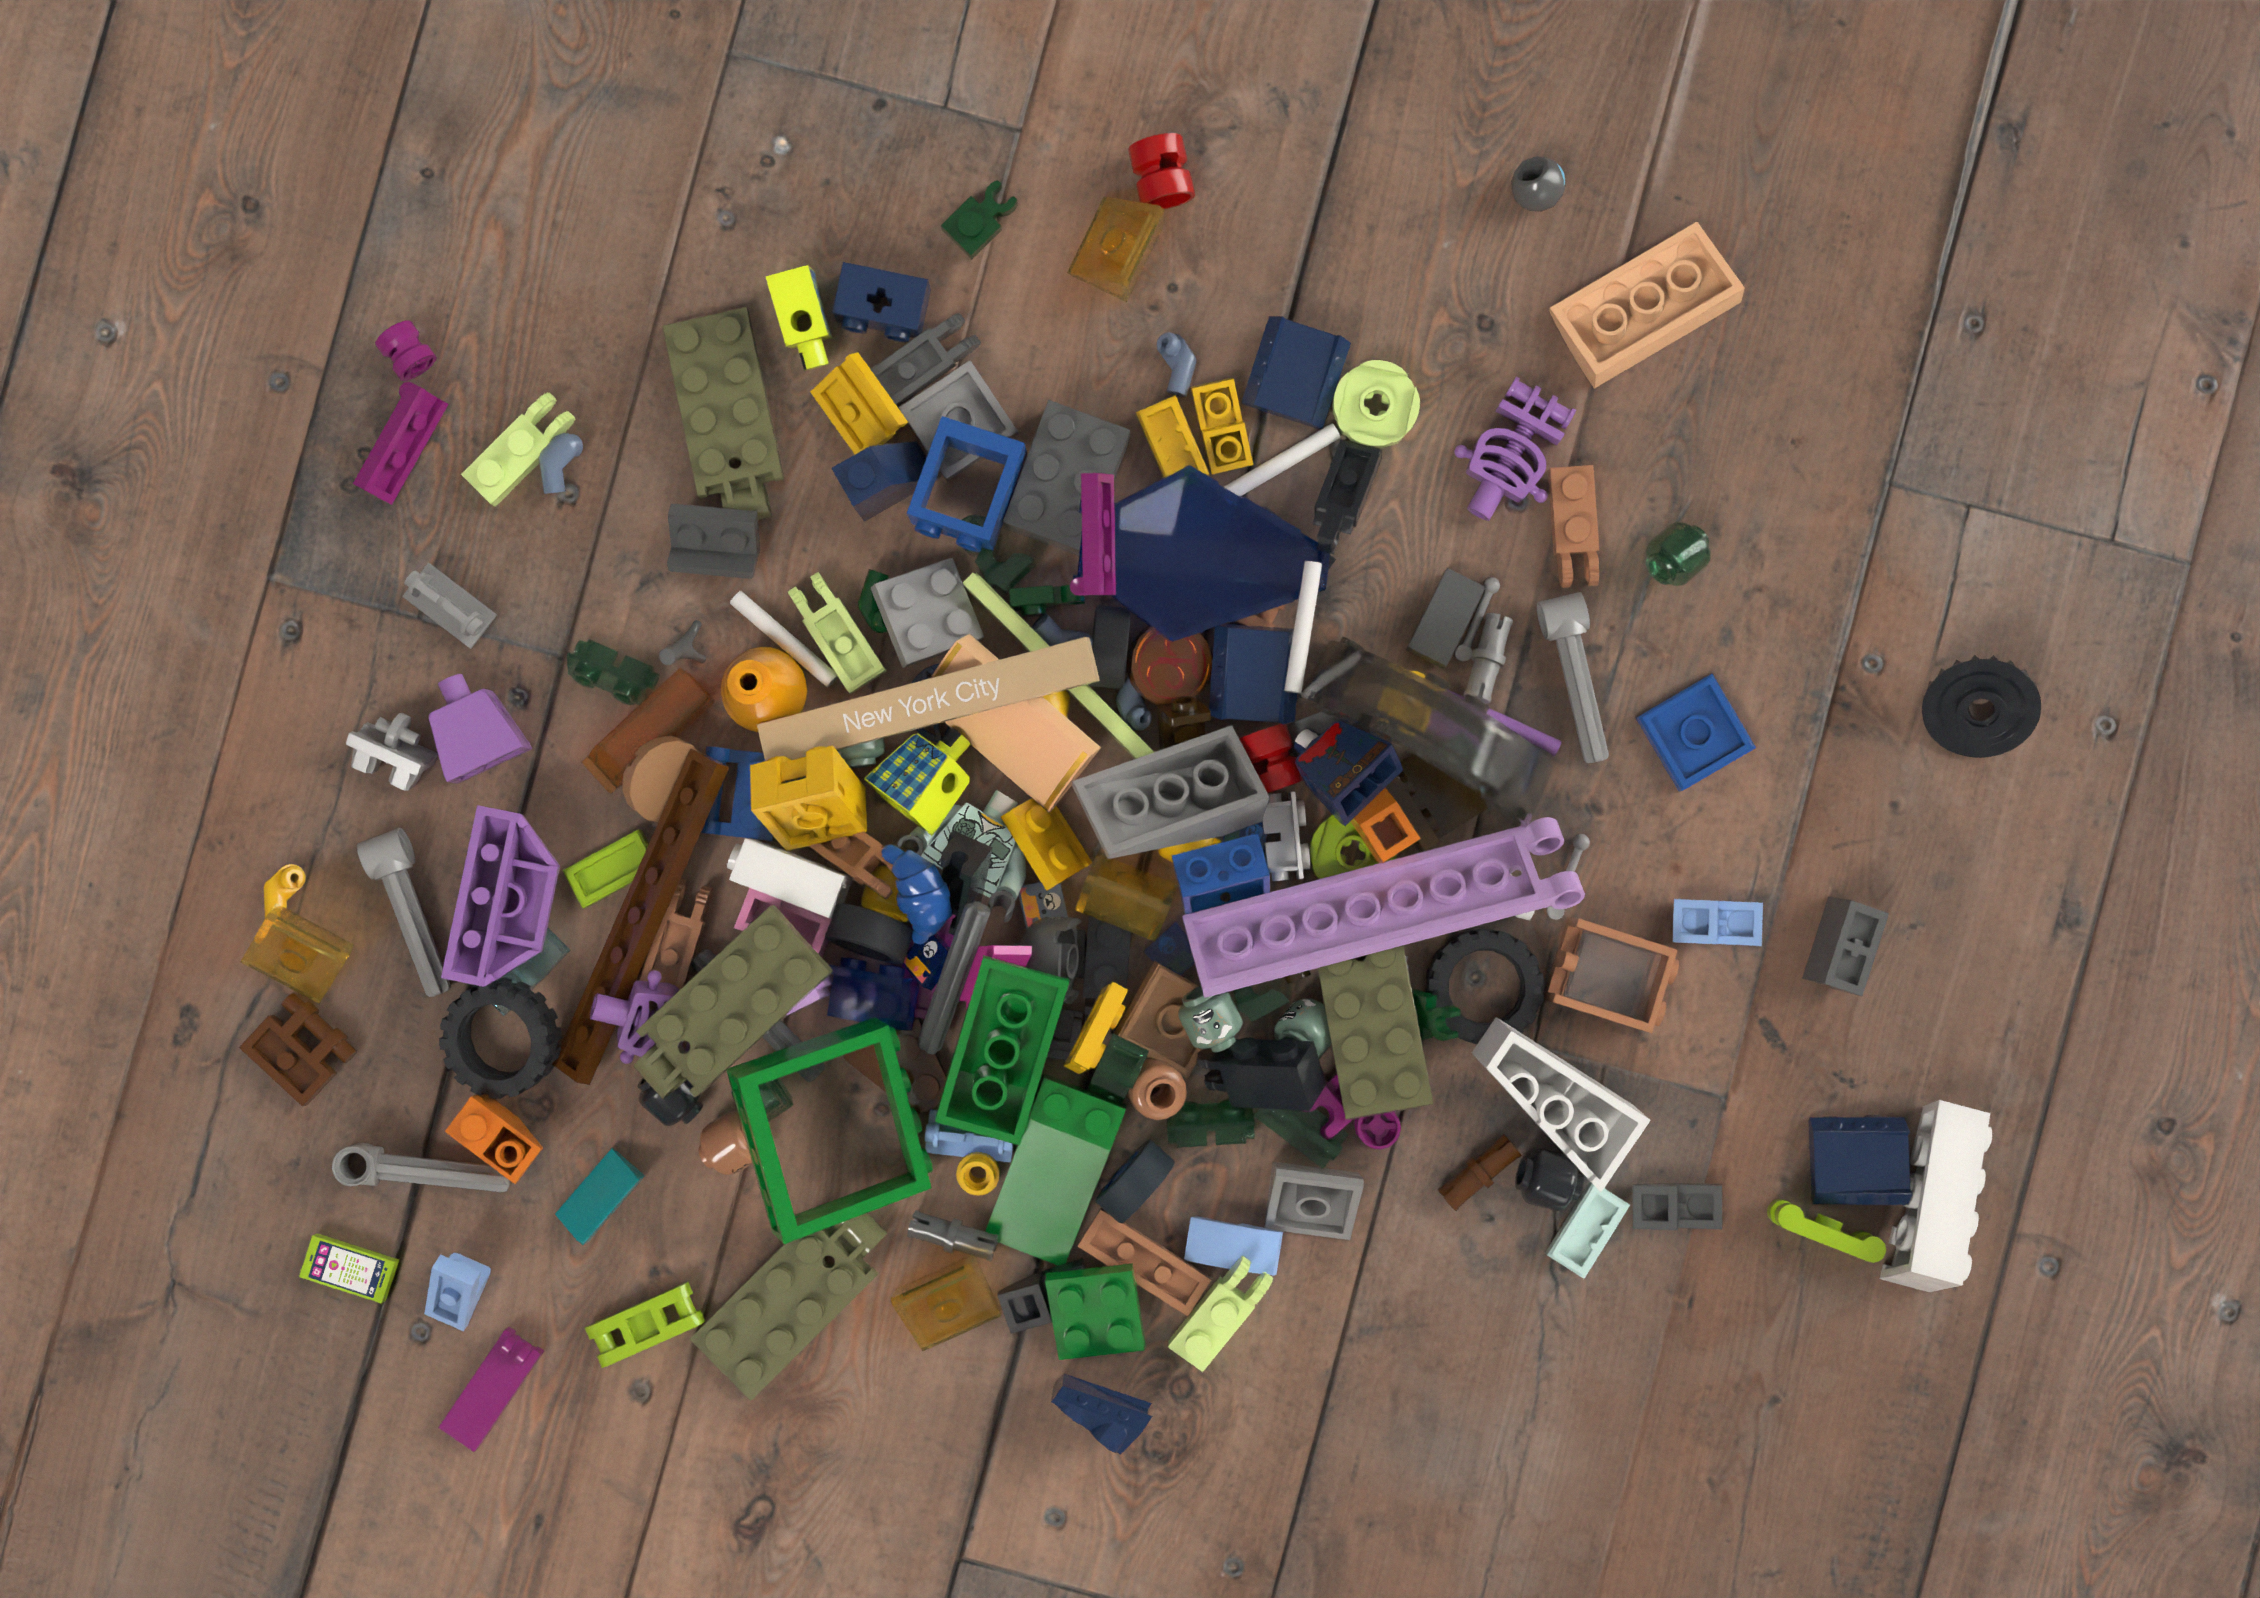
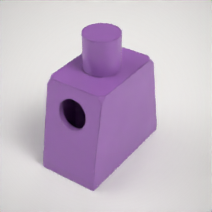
M463 674L453 675L438 683L447 705L429 714V722L443 774L447 782L459 784L532 749L529 741L493 691L481 689L471 694Z

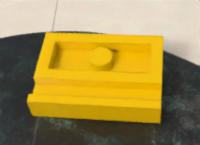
M858 352L849 354L841 365L836 366L810 391L854 454L869 446L884 445L896 434L895 432L900 427L908 423Z
M1031 798L1001 816V819L1046 891L1092 864V861L1057 805L1051 812H1048Z
M1114 982L1102 988L1064 1067L1080 1074L1086 1071V1069L1089 1070L1090 1067L1094 1069L1097 1066L1106 1048V1045L1102 1042L1109 1028L1114 1029L1123 1015L1125 1006L1122 1005L1128 989Z

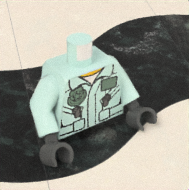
M996 790L983 812L969 803H966L963 807L954 804L932 836L917 826L910 835L900 838L896 844L898 848L912 850L942 870L943 867L940 863L941 855L948 844L949 835L953 830L993 847L983 894L990 898L988 902L990 913L993 907L1001 906L1007 911L1003 922H1009L1011 919L1015 900L1026 879V857L1005 826L1001 816L1015 808L1018 804L1016 801Z

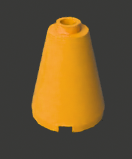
M772 647L752 648L739 654L728 665L721 682V698L728 715L741 727L754 732H758L757 724L801 713L804 709L808 693L804 673L797 661L787 653ZM757 681L756 687L752 689L754 683Z

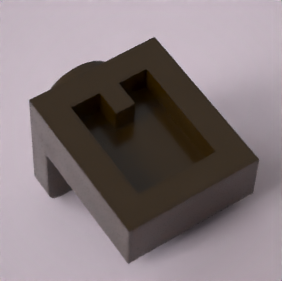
M1192 696L1175 697L1169 704L1157 705L1160 750L1205 735L1204 721L1211 720V710L1199 699Z

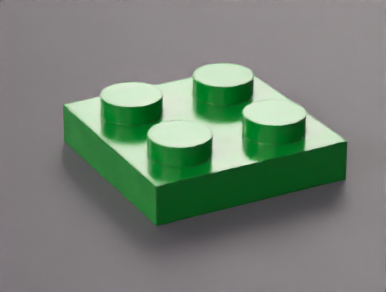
M1133 1263L1046 1273L1045 1284L1059 1360L1145 1351L1146 1341Z

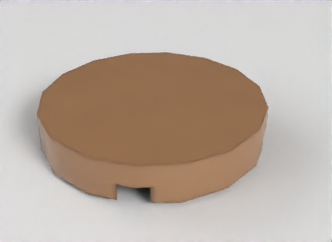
M673 736L657 737L642 745L634 753L637 757L633 760L632 765L627 764L623 774L622 790L627 804L643 818L659 822L690 749H697L690 743Z

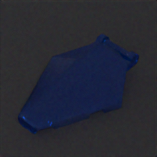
M1188 465L1114 503L1116 595L1111 596L1167 641L1173 642L1203 632L1206 629L1227 622H1234L1299 599L1305 561L1322 563L1318 592L1325 591L1330 553L1318 551V542L1301 533L1300 529L1249 499L1236 495L1219 485L1218 481ZM1080 500V506H1079V513H1080V514H1082L1081 500ZM1082 531L1077 575L1073 574V579L1083 577Z

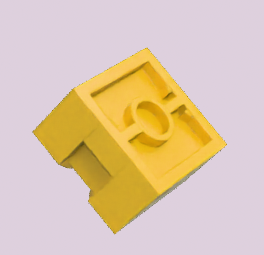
M833 745L813 747L806 751V757L794 760L784 756H776L765 762L750 765L751 811L786 851L845 836H853V834L867 832L866 788Z

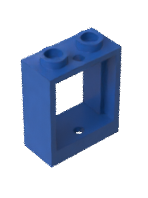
M942 416L906 513L911 523L916 525L914 530L935 539H939L941 534L956 538L958 546L973 552H980L982 547L994 551L1003 526L1005 514L1028 455L1025 443ZM947 447L1005 465L983 527L926 509Z
M1258 833L1172 855L1175 878L1185 915L1270 893V874ZM1228 893L1231 898L1229 901L1224 902L1220 898L1221 895Z

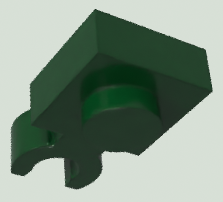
M998 180L992 182L987 187L985 200L981 204L970 196L941 225L942 231L971 260L1002 231L1001 225L995 219L998 216L1010 215L1018 205L1017 199L1014 196L1005 204H998L994 201L995 195L1002 189V184Z
M1070 584L1055 587L1048 585L1009 589L1010 606L1014 611L1020 610L1021 617L1042 616L1047 614L1046 608H1054L1055 606L1085 604L1084 595H1074L1070 590Z
M1411 988L1421 1040L1433 1038V1036L1440 1041L1458 1038L1459 1032L1450 1030L1446 1026L1445 1019L1460 1016L1461 1010L1453 1005L1436 1008L1437 995Z

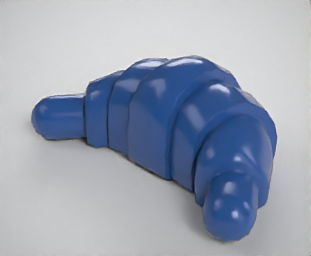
M886 845L881 853L884 860L893 865L892 872L898 878L895 881L899 891L897 893L898 907L903 913L907 914V918L912 924L911 938L913 942L920 945L924 944L930 936L938 933L947 919L953 915L949 898L951 895L947 883L943 881L934 863H930L912 850L905 852L895 845Z

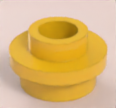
M972 1152L964 1156L959 1162L956 1171L957 1181L960 1187L969 1194L977 1196L988 1194L998 1184L1000 1178L999 1165L989 1154ZM976 1166L982 1167L986 1171V1176L976 1178L972 1175L971 1169Z

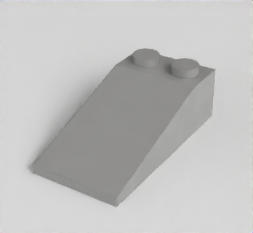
M1232 725L1072 781V787L1107 859L1224 836L1260 823L1263 820L1270 798Z

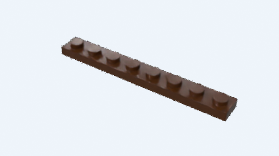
M690 749L560 1045L559 1058L553 1061V1066L576 1083L590 1085L616 1027L613 1024L590 1019L594 997L598 993L623 1000L628 999L728 772V766L703 752Z

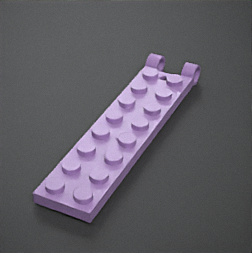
M1550 817L1540 818L1530 824L1183 915L1185 930L1204 998L1549 906L1555 909H1567L1577 905L1585 897L1578 874L1573 871H1564L1540 880L1529 853L1547 855L1555 852L1564 844V838L1557 820ZM1515 870H1519L1522 872V874L1517 877L1511 875V873H1513Z

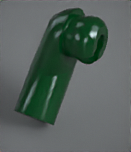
M868 569L858 600V609L873 631L877 633L888 632L871 587L876 583L888 580L889 575Z

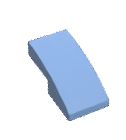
M1674 899L1673 942L1762 946L1763 903Z
M1193 1216L1190 1219L1184 1260L1230 1269L1241 1256H1244L1251 1261L1248 1272L1258 1274L1266 1272L1274 1276L1277 1275L1283 1232L1244 1223L1233 1224Z

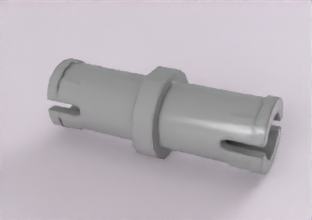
M1496 613L1486 614L1479 646L1473 650L1471 655L1474 664L1463 695L1470 700H1473V697H1477L1476 702L1487 704L1491 702V694L1499 669L1505 664L1504 648L1513 620L1504 616L1503 620H1499L1501 615Z

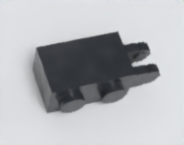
M1246 1037L1236 1039L1233 1045L1220 1052H1212L1211 1048H1207L1197 1053L1199 1067L1213 1069L1204 1075L1206 1088L1213 1091L1227 1092L1232 1107L1310 1111L1326 1086L1314 1041H1294L1293 1039L1261 1040Z

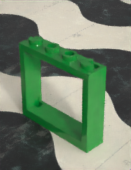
M876 1017L726 1069L771 1231L783 1244L932 1188L928 1173L933 1171L932 1163L926 1149L921 1148L917 1134L922 1132L921 1121L916 1110L913 1107L910 1108L907 1093L911 1092V1083L906 1070L899 1066L896 1052L900 1051L899 1038L893 1027H889V1025ZM874 1045L907 1173L794 1215L758 1085Z

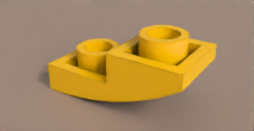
M1231 377L1192 386V397L1211 475L1253 465L1234 379Z

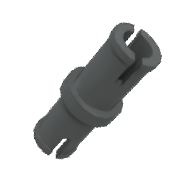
M915 1210L912 1218H914V1221H910L907 1237L944 1247V1252L953 1254L954 1251H959L985 1259L988 1262L992 1261L994 1256L992 1252H995L999 1239L998 1234H991L962 1225L963 1221L957 1218H953L951 1222L921 1213L918 1210Z

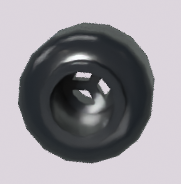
M644 1078L640 1080L637 1086L641 1090L639 1103L665 1126L674 1125L679 1121L688 1124L703 1107V1104L699 1101L702 1093L694 1097L689 1092L694 1086L688 1080L665 1099H662Z
M1541 1148L1533 1151L1530 1156L1525 1155L1522 1157L1515 1177V1187L1517 1190H1521L1522 1198L1526 1203L1554 1211H1561L1569 1205L1571 1200H1578L1584 1184L1583 1175L1578 1174L1577 1166L1565 1154Z

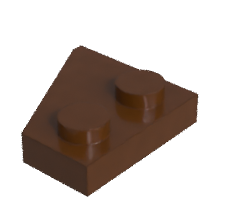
M920 1018L895 1030L900 1042V1051L896 1052L900 1067L906 1070L911 1083V1092L907 1093L910 1108L913 1107L918 1115L938 1106L947 1076L937 1054H927L925 1050L919 1049L917 1046V1039L923 1025ZM874 1045L843 1055L846 1062L886 1092Z

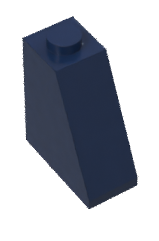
M917 441L867 447L831 469L851 504L865 522L914 494L926 461V456Z

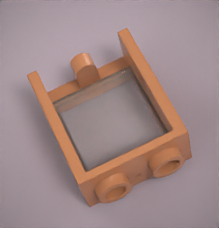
M1568 917L1544 992V1000L1653 1033L1654 1026H1659L1665 1015L1666 1002L1663 1001L1667 984L1671 985L1678 973L1679 960L1675 959L1678 950L1589 921Z

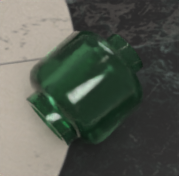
M1675 522L1668 525L1646 547V567L1648 572L1656 581L1664 585L1682 586L1687 584L1705 569L1711 560V550L1707 534L1700 527L1691 526L1684 522Z

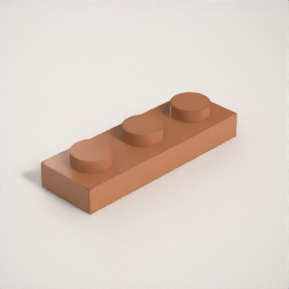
M1102 1207L1078 1243L1079 1248L1107 1266L1133 1263L1136 1284L1187 1317L1211 1281L1210 1276L1127 1223H1118Z

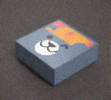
M1041 882L1022 886L1019 892V899L1026 929L1035 921L1045 917H1068L1061 883L1046 891Z

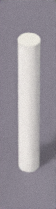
M1333 423L1329 424L1222 487L1221 490L1225 498L1231 503L1338 440L1340 434Z
M1305 561L1284 689L1287 692L1302 693L1322 563Z
M739 591L732 598L730 604L827 688L837 679L838 676L833 669L746 594Z

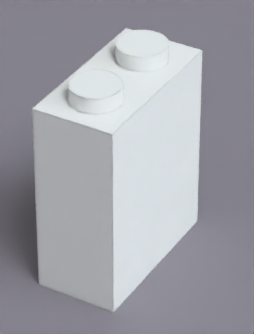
M745 838L743 845L736 844L727 864V868L732 870L729 880L827 918H832L838 903L845 902L853 879L841 871L756 839Z

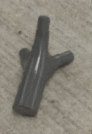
M695 620L680 639L660 651L659 658L663 664L671 665L680 659H692L700 663L706 661V656L695 651L692 645L702 626L699 620Z

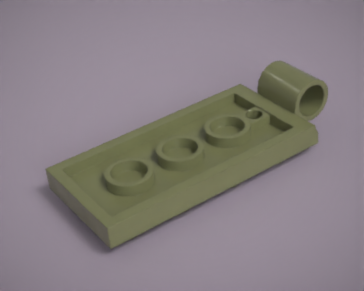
M744 307L662 326L697 496L700 499L708 497V495L721 493L723 508L757 511L758 520L772 517L770 501L764 483L784 480V474L748 309ZM735 461H741L739 468H732V464Z
M775 905L769 906L636 1030L641 1037L648 1035L656 1045L634 1064V1068L662 1099L668 1097L686 1080L694 1086L689 1092L694 1097H697L823 982L833 970ZM684 1040L690 1044L689 1052L685 1051L682 1047Z
M1403 945L1368 954L1364 961H1357L1353 958L1319 967L1318 972L1345 1119L1350 1120L1433 1105Z
M865 1213L833 1227L784 1244L690 1340L751 1401L879 1274L863 1258L885 1237L887 1232L868 1213ZM828 1255L832 1256L835 1259V1264L827 1263L825 1257Z

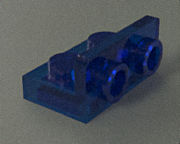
M841 957L840 965L828 964L833 970L831 974L834 975L827 1016L857 1022L876 1017L894 1029L912 1031L920 981L918 978L905 976L906 968L880 964L879 971L866 969L867 961Z

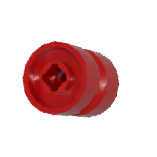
M1164 133L1153 135L1136 141L1129 146L1128 152L1133 173L1141 176V179L1136 184L1143 210L1159 211L1170 209L1194 199L1196 194L1191 172L1183 168L1188 159L1183 137L1180 134Z
M1278 724L1239 738L1267 793L1304 781L1295 764L1297 757L1291 756L1289 753L1293 742L1286 724Z

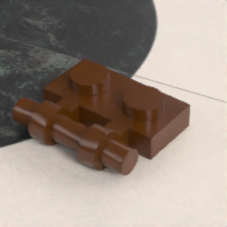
M293 992L281 1003L292 1014L285 1024L277 1016L268 1015L239 1048L303 1107L308 1105L337 1074L325 1062L327 1058L334 1053L342 1062L347 1063L355 1056L357 1050L346 1041L348 1036L340 1028L333 1029L318 1015L319 1009L310 1001L305 1003ZM304 1027L321 1041L314 1050L297 1036Z

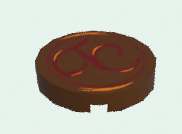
M1159 621L1146 626L1140 632L1141 634L1137 636L1135 642H1132L1127 652L1126 670L1133 688L1143 698L1155 705L1169 704L1173 698L1180 696L1196 698L1205 689L1211 676L1212 656L1207 641L1197 629L1184 622Z

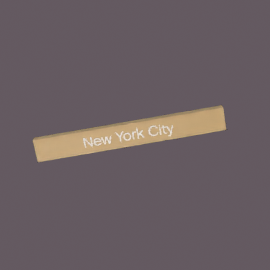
M1083 637L757 724L765 761L776 756H784L794 760L806 757V751L813 747L833 745L836 750L1091 684L1100 681L1090 637Z

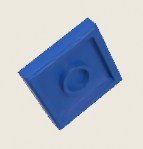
M1713 674L1707 675L1636 717L1641 729L1679 792L1756 748Z

